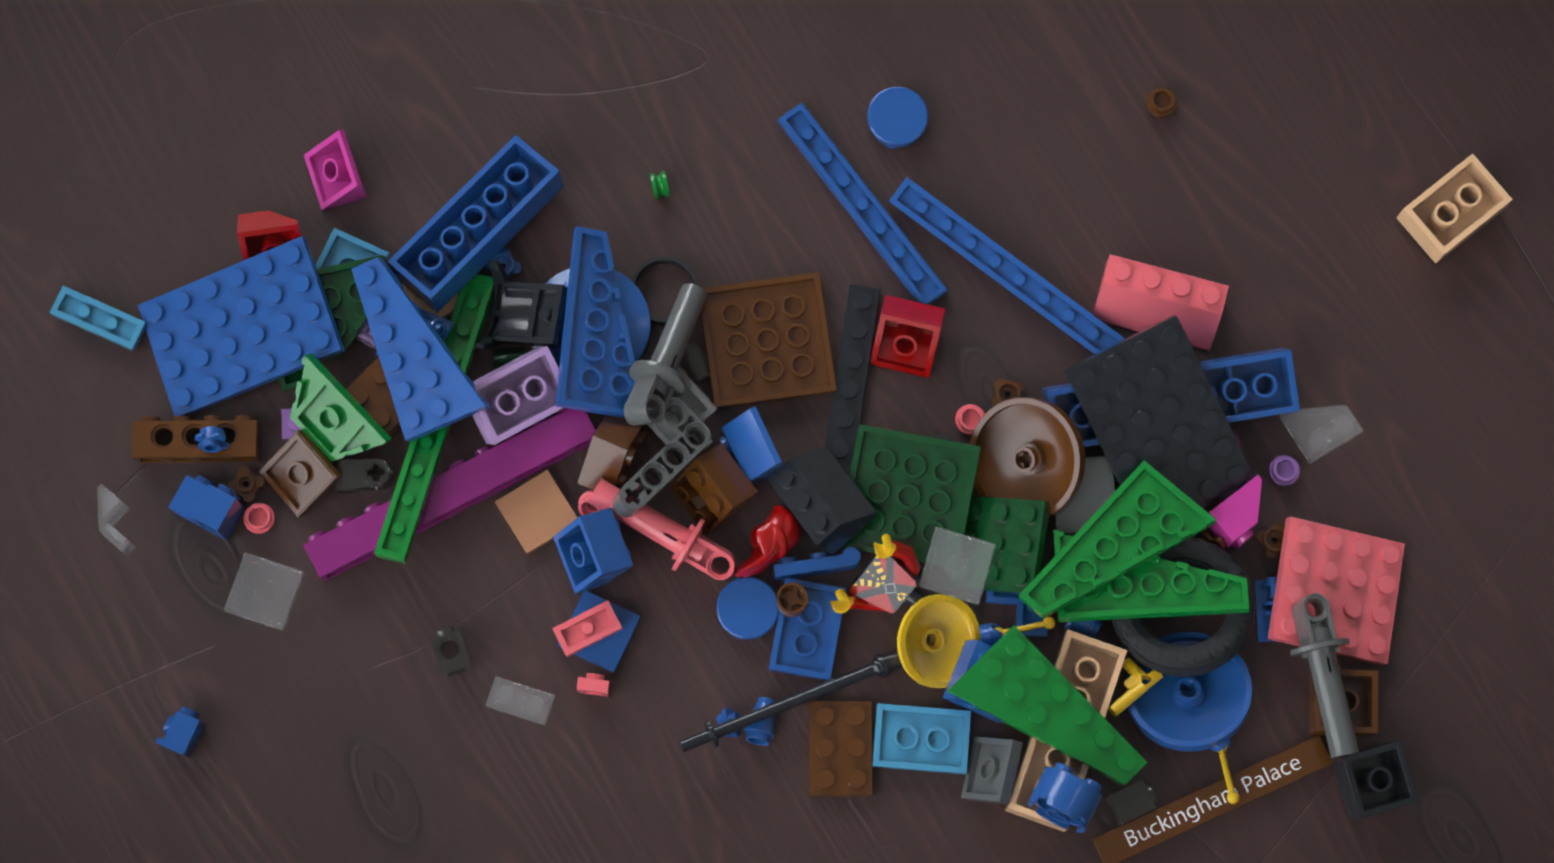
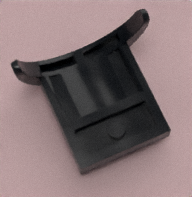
M491 260L489 267L494 283L493 312L488 330L483 339L475 343V348L492 349L498 344L558 347L568 288L559 284L509 282L503 266L498 261Z

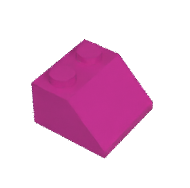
M1259 475L1209 512L1216 519V523L1206 529L1213 538L1219 536L1223 538L1225 551L1231 546L1234 550H1237L1254 535L1252 529L1258 523L1262 479Z

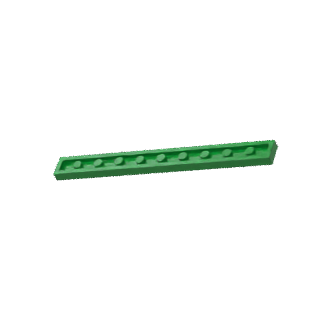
M476 274L460 290L450 320L454 322V325L444 341L466 376L468 375L476 350L475 343L479 341L494 294L493 278ZM451 425L410 442L374 551L376 557L406 564Z

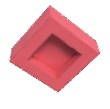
M586 673V678L578 677L577 691L583 694L609 697L611 684L610 681L604 680V675Z

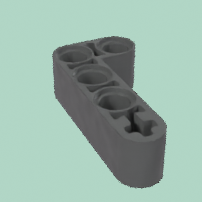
M670 400L666 412L676 414L678 422H671L665 413L664 419L656 423L659 431L670 442L625 483L614 496L613 508L620 516L632 517L638 513L697 457L710 442L711 433L709 428L681 400ZM688 434L696 435L700 445L692 444L688 439ZM666 454L676 456L679 464H671L667 460ZM645 474L653 475L657 479V485H650L645 479ZM637 490L639 493L637 498L630 504L627 503L625 499Z

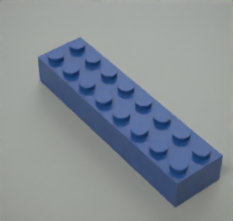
M1282 347L1199 361L1228 423L1300 411L1293 358L1290 349ZM1070 383L1042 388L1044 400L1061 408L1072 419L1081 435L1084 447L1099 445Z

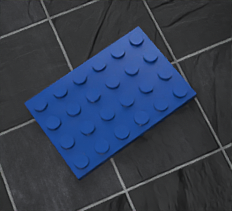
M303 236L138 305L142 320L147 323L145 329L174 416H190L304 368V365L301 364L302 358L307 354L312 353L320 362L345 351L307 239Z

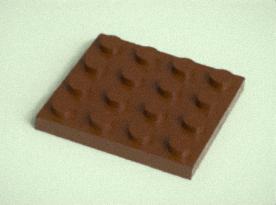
M819 272L703 288L707 292V298L701 314L714 405L717 409L837 392Z

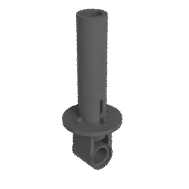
M691 283L682 285L651 360H638L630 367L629 374L635 384L624 405V416L626 421L632 426L661 422L665 417L671 398L683 395L686 390V382L677 372V368L707 298V292L698 285Z
M1312 593L1297 600L1292 607V615L1300 647L1291 650L1290 655L1291 657L1302 656L1301 658L1303 659L1308 658L1331 758L1359 753L1336 652L1342 650L1339 647L1350 644L1349 638H1337L1327 598L1322 594ZM1307 603L1314 606V617L1307 612Z

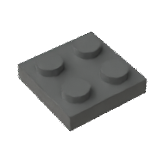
M974 737L961 798L970 801L1009 805L1014 790V781L1021 758L1020 753L1023 743L1013 739Z

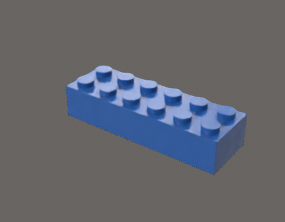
M515 135L388 261L390 269L404 286L438 313L564 187L560 171Z

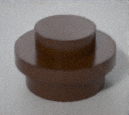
M1158 87L1149 93L1146 105L1149 112L1154 116L1167 117L1174 112L1177 99L1170 89Z

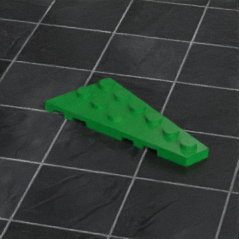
M1144 460L1020 593L1019 599L1041 618H1045L1214 525L1216 519Z
M1053 529L1056 556L1073 536ZM1156 556L1058 610L1059 622L1249 613L1247 578L1211 569L1207 571L1191 567L1188 563L1180 561L1176 563Z
M1015 625L946 691L955 697L967 701L981 711L984 710L999 718L1002 722L1026 735L1059 750L1060 753L1086 764L1089 768L1121 785H1126L1147 763Z

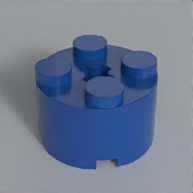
M1056 763L1054 768L1046 767L1028 800L1029 807L1035 804L1038 807L1036 813L1061 828L1068 829L1069 825L1078 827L1077 833H1084L1102 799L1100 793L1102 786L1092 779L1085 778L1083 780L1073 775V769L1065 764Z

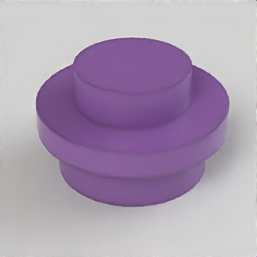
M1280 455L1272 460L1268 472L1275 484L1289 486L1298 479L1300 467L1293 457Z

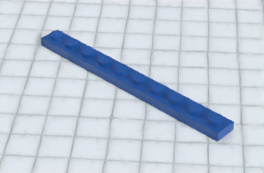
M908 177L905 178L889 200L891 204L1093 354L1125 339Z

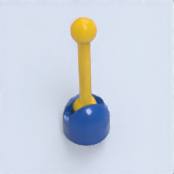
M1046 617L1041 622L1017 626L1020 632L1042 627L1052 629L1055 626V620L1052 617ZM996 623L982 624L979 627L981 642L993 646L1010 628L1002 629Z
M1230 738L1210 749L1219 753L1228 789L1227 801L1231 804H1236L1239 801V795L1234 791L1225 755L1226 749L1231 744Z

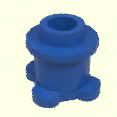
M1103 621L1066 622L1063 629L1068 630L1070 627L1082 635H1089L1094 638Z

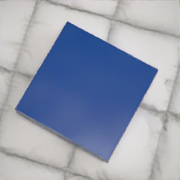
M584 591L571 619L607 600ZM609 602L622 626V630L573 655L615 673L641 616Z

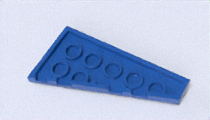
M577 226L573 233L555 406L625 418L624 405L635 384L629 374L630 367L635 358L626 317L622 313L620 304V290L616 286L614 277V262L606 231Z

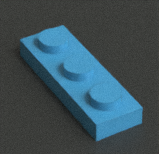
M62 286L49 312L54 317L134 352L146 330L145 326L147 324L143 320L66 286Z

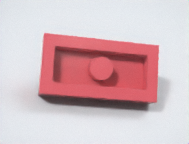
M607 600L552 629L566 657H569L622 630V626Z

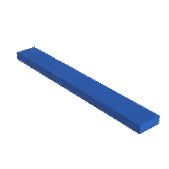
M801 102L780 117L778 124L915 301L932 305L947 294V288L804 104Z

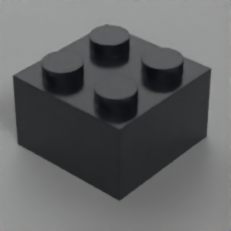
M1387 741L1360 749L1359 753L1331 758L1348 819H1362L1419 802L1401 741Z

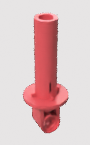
M601 478L588 503L600 510L611 508L614 517L618 521L674 553L672 560H676L672 567L673 571H676L685 561L716 580H724L731 576L736 566L735 556L730 550L701 534L705 520L701 518L696 527L691 524L688 529L647 504L634 516L622 517L613 508V498L620 489ZM630 495L625 501L630 504L636 498ZM719 556L725 557L729 561L730 568L724 572L717 571L713 566L714 558Z

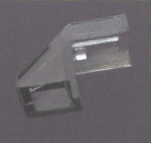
M100 484L97 488L99 532L128 556L136 547L120 534L114 526L130 508L103 484Z

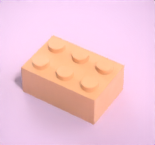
M1472 153L1403 208L1397 219L1437 264L1502 212L1513 199Z

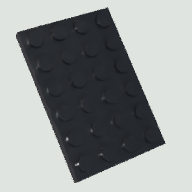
M1177 315L1156 323L1063 370L1119 486L1145 460L1204 509L1234 494L1255 478Z

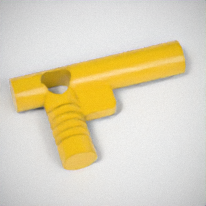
M1130 657L1126 658L1122 668L1131 675L1124 681V686L1128 691L1108 707L1110 713L1117 717L1163 678L1162 674L1154 670L1146 674ZM1142 680H1148L1150 682L1147 684H1143Z

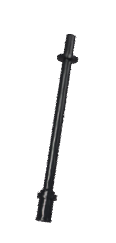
M898 649L884 655L878 653L873 656L871 663L717 726L713 727L709 721L704 722V731L679 741L680 748L684 753L709 742L713 748L719 747L718 738L876 675L886 678L890 672L903 667L899 659Z

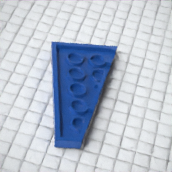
M376 257L351 269L405 441H414L491 407L485 398H482L474 388L475 384L469 376H466L458 366L456 358L432 325L426 322L416 303L410 300L403 290L402 284L384 259Z

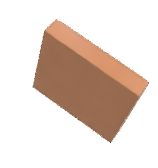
M548 470L495 501L496 506L527 555L552 541L553 536L577 519V516Z

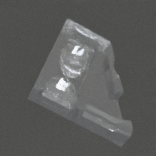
M1347 405L1305 408L1296 412L1278 414L1309 464H1312L1363 432V429Z

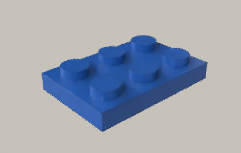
M785 578L784 585L791 582L798 583L807 591V608L803 614L794 618L786 617L779 611L769 671L828 681L831 679L842 617L841 613H836L833 610L830 601H839L835 595L836 590L843 589L846 591V588Z

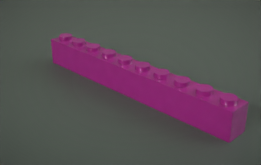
M562 408L557 411L558 414L548 420L544 418L530 426V429L510 436L503 440V443L493 448L491 445L485 446L474 453L476 457L466 462L463 459L455 461L447 467L448 471L439 476L435 474L416 535L590 446L596 430L585 411ZM391 500L382 505L380 502L371 504L364 509L365 513L355 519L353 516L346 517L336 523L337 528L327 533L324 530L319 531L308 538L309 542L303 546L319 578L323 582L375 556L374 551Z

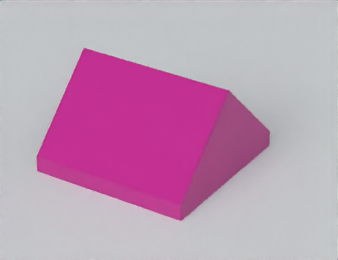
M338 130L304 154L321 210L332 209L367 197L344 130Z

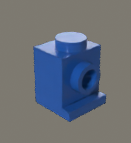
M182 706L180 711H176L174 716L170 715L163 728V733L166 734L164 739L157 737L155 743L189 758L205 723L197 719L199 713Z

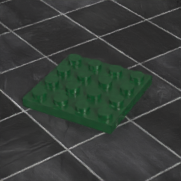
M859 424L850 476L879 514L842 547H854L859 551L875 553L873 543L883 544L882 535L889 534L893 541L912 547L919 562L959 570L982 447Z

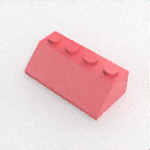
M1110 254L1105 265L1093 315L1107 325L1137 333L1173 315H1177L1191 346L1210 351L1221 319L1229 286Z

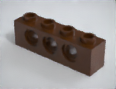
M213 415L204 416L203 420H191L189 416H174L173 421H160L161 418L157 416H144L142 421H133L132 458L137 463L261 462V425L257 420H253L252 416L238 415L234 417V420H222L221 416ZM208 426L222 428L225 433H235V439L229 444V448L216 453H208L200 450L198 445H191L190 438L194 433L200 432L202 428ZM166 432L173 433V440L170 444L165 446L159 445V439L162 434Z

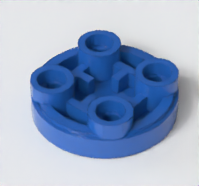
M890 87L879 92L871 101L867 115L868 126L873 136L887 148L906 147L915 143L925 132L928 122V110L923 99L913 90L905 87Z
M742 577L735 579L723 588L718 597V620L723 629L736 639L753 640L767 634L777 621L779 613L776 604L777 596L766 582L758 578Z

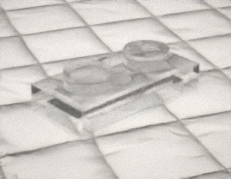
M495 676L485 706L546 726L555 695Z

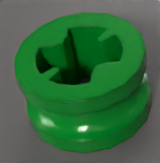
M661 171L659 175L650 173L655 200H659V197L662 195L666 196V198L670 197L665 171Z

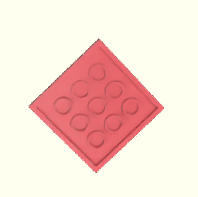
M1291 516L1286 518L1268 639L1300 647L1292 615V607L1297 600L1312 593H1319L1325 596L1330 604L1337 638H1349L1350 644L1339 647L1342 650L1336 652V655L1382 666L1387 665L1405 544ZM1307 603V612L1314 617L1315 608L1312 604Z

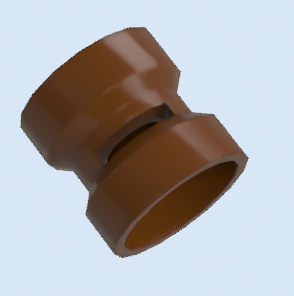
M791 582L783 585L777 593L776 602L780 613L790 618L798 617L804 613L808 602L807 591L798 583Z

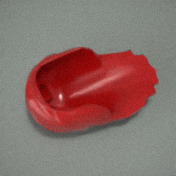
M775 505L766 521L751 531L752 554L748 559L740 563L738 567L734 568V576L747 578L751 575H757L765 571L772 562L782 559L787 552L794 548L801 538L802 525L790 509L785 508L783 505Z

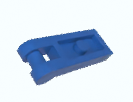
M849 547L843 551L842 555L828 556V552L811 554L809 560L798 561L797 557L779 559V564L774 565L775 582L785 580V578L796 579L854 570L860 563L861 555L856 548Z

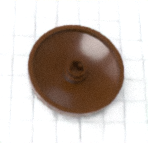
M1035 397L1005 400L992 407L981 418L973 432L970 445L982 447L975 488L981 497L1047 501L1050 503L1049 517H1052L1066 508L1076 496L1085 472V449L1076 425L1055 404Z

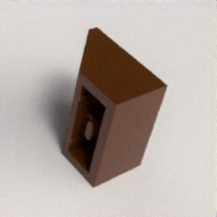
M722 443L695 458L670 487L677 499L683 503L692 515L696 524H698L701 518L705 520L702 530L707 536L743 509L758 493L757 489Z

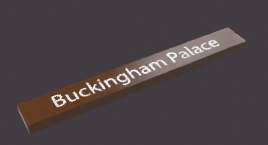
M1318 735L1231 775L1234 791L1239 795V801L1236 804H1231L1227 801L1228 789L1224 778L1093 838L1092 841L1102 863H1118L1331 765L1332 761Z

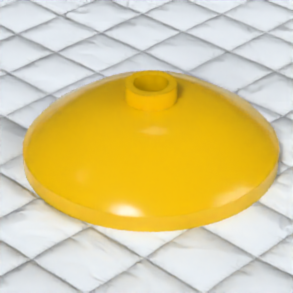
M934 594L917 601L903 617L897 637L899 659L907 674L923 686L946 688L965 641H981L977 618L965 602L951 595ZM929 635V636H930V641H929V643L927 644V643H926V639H927V636Z

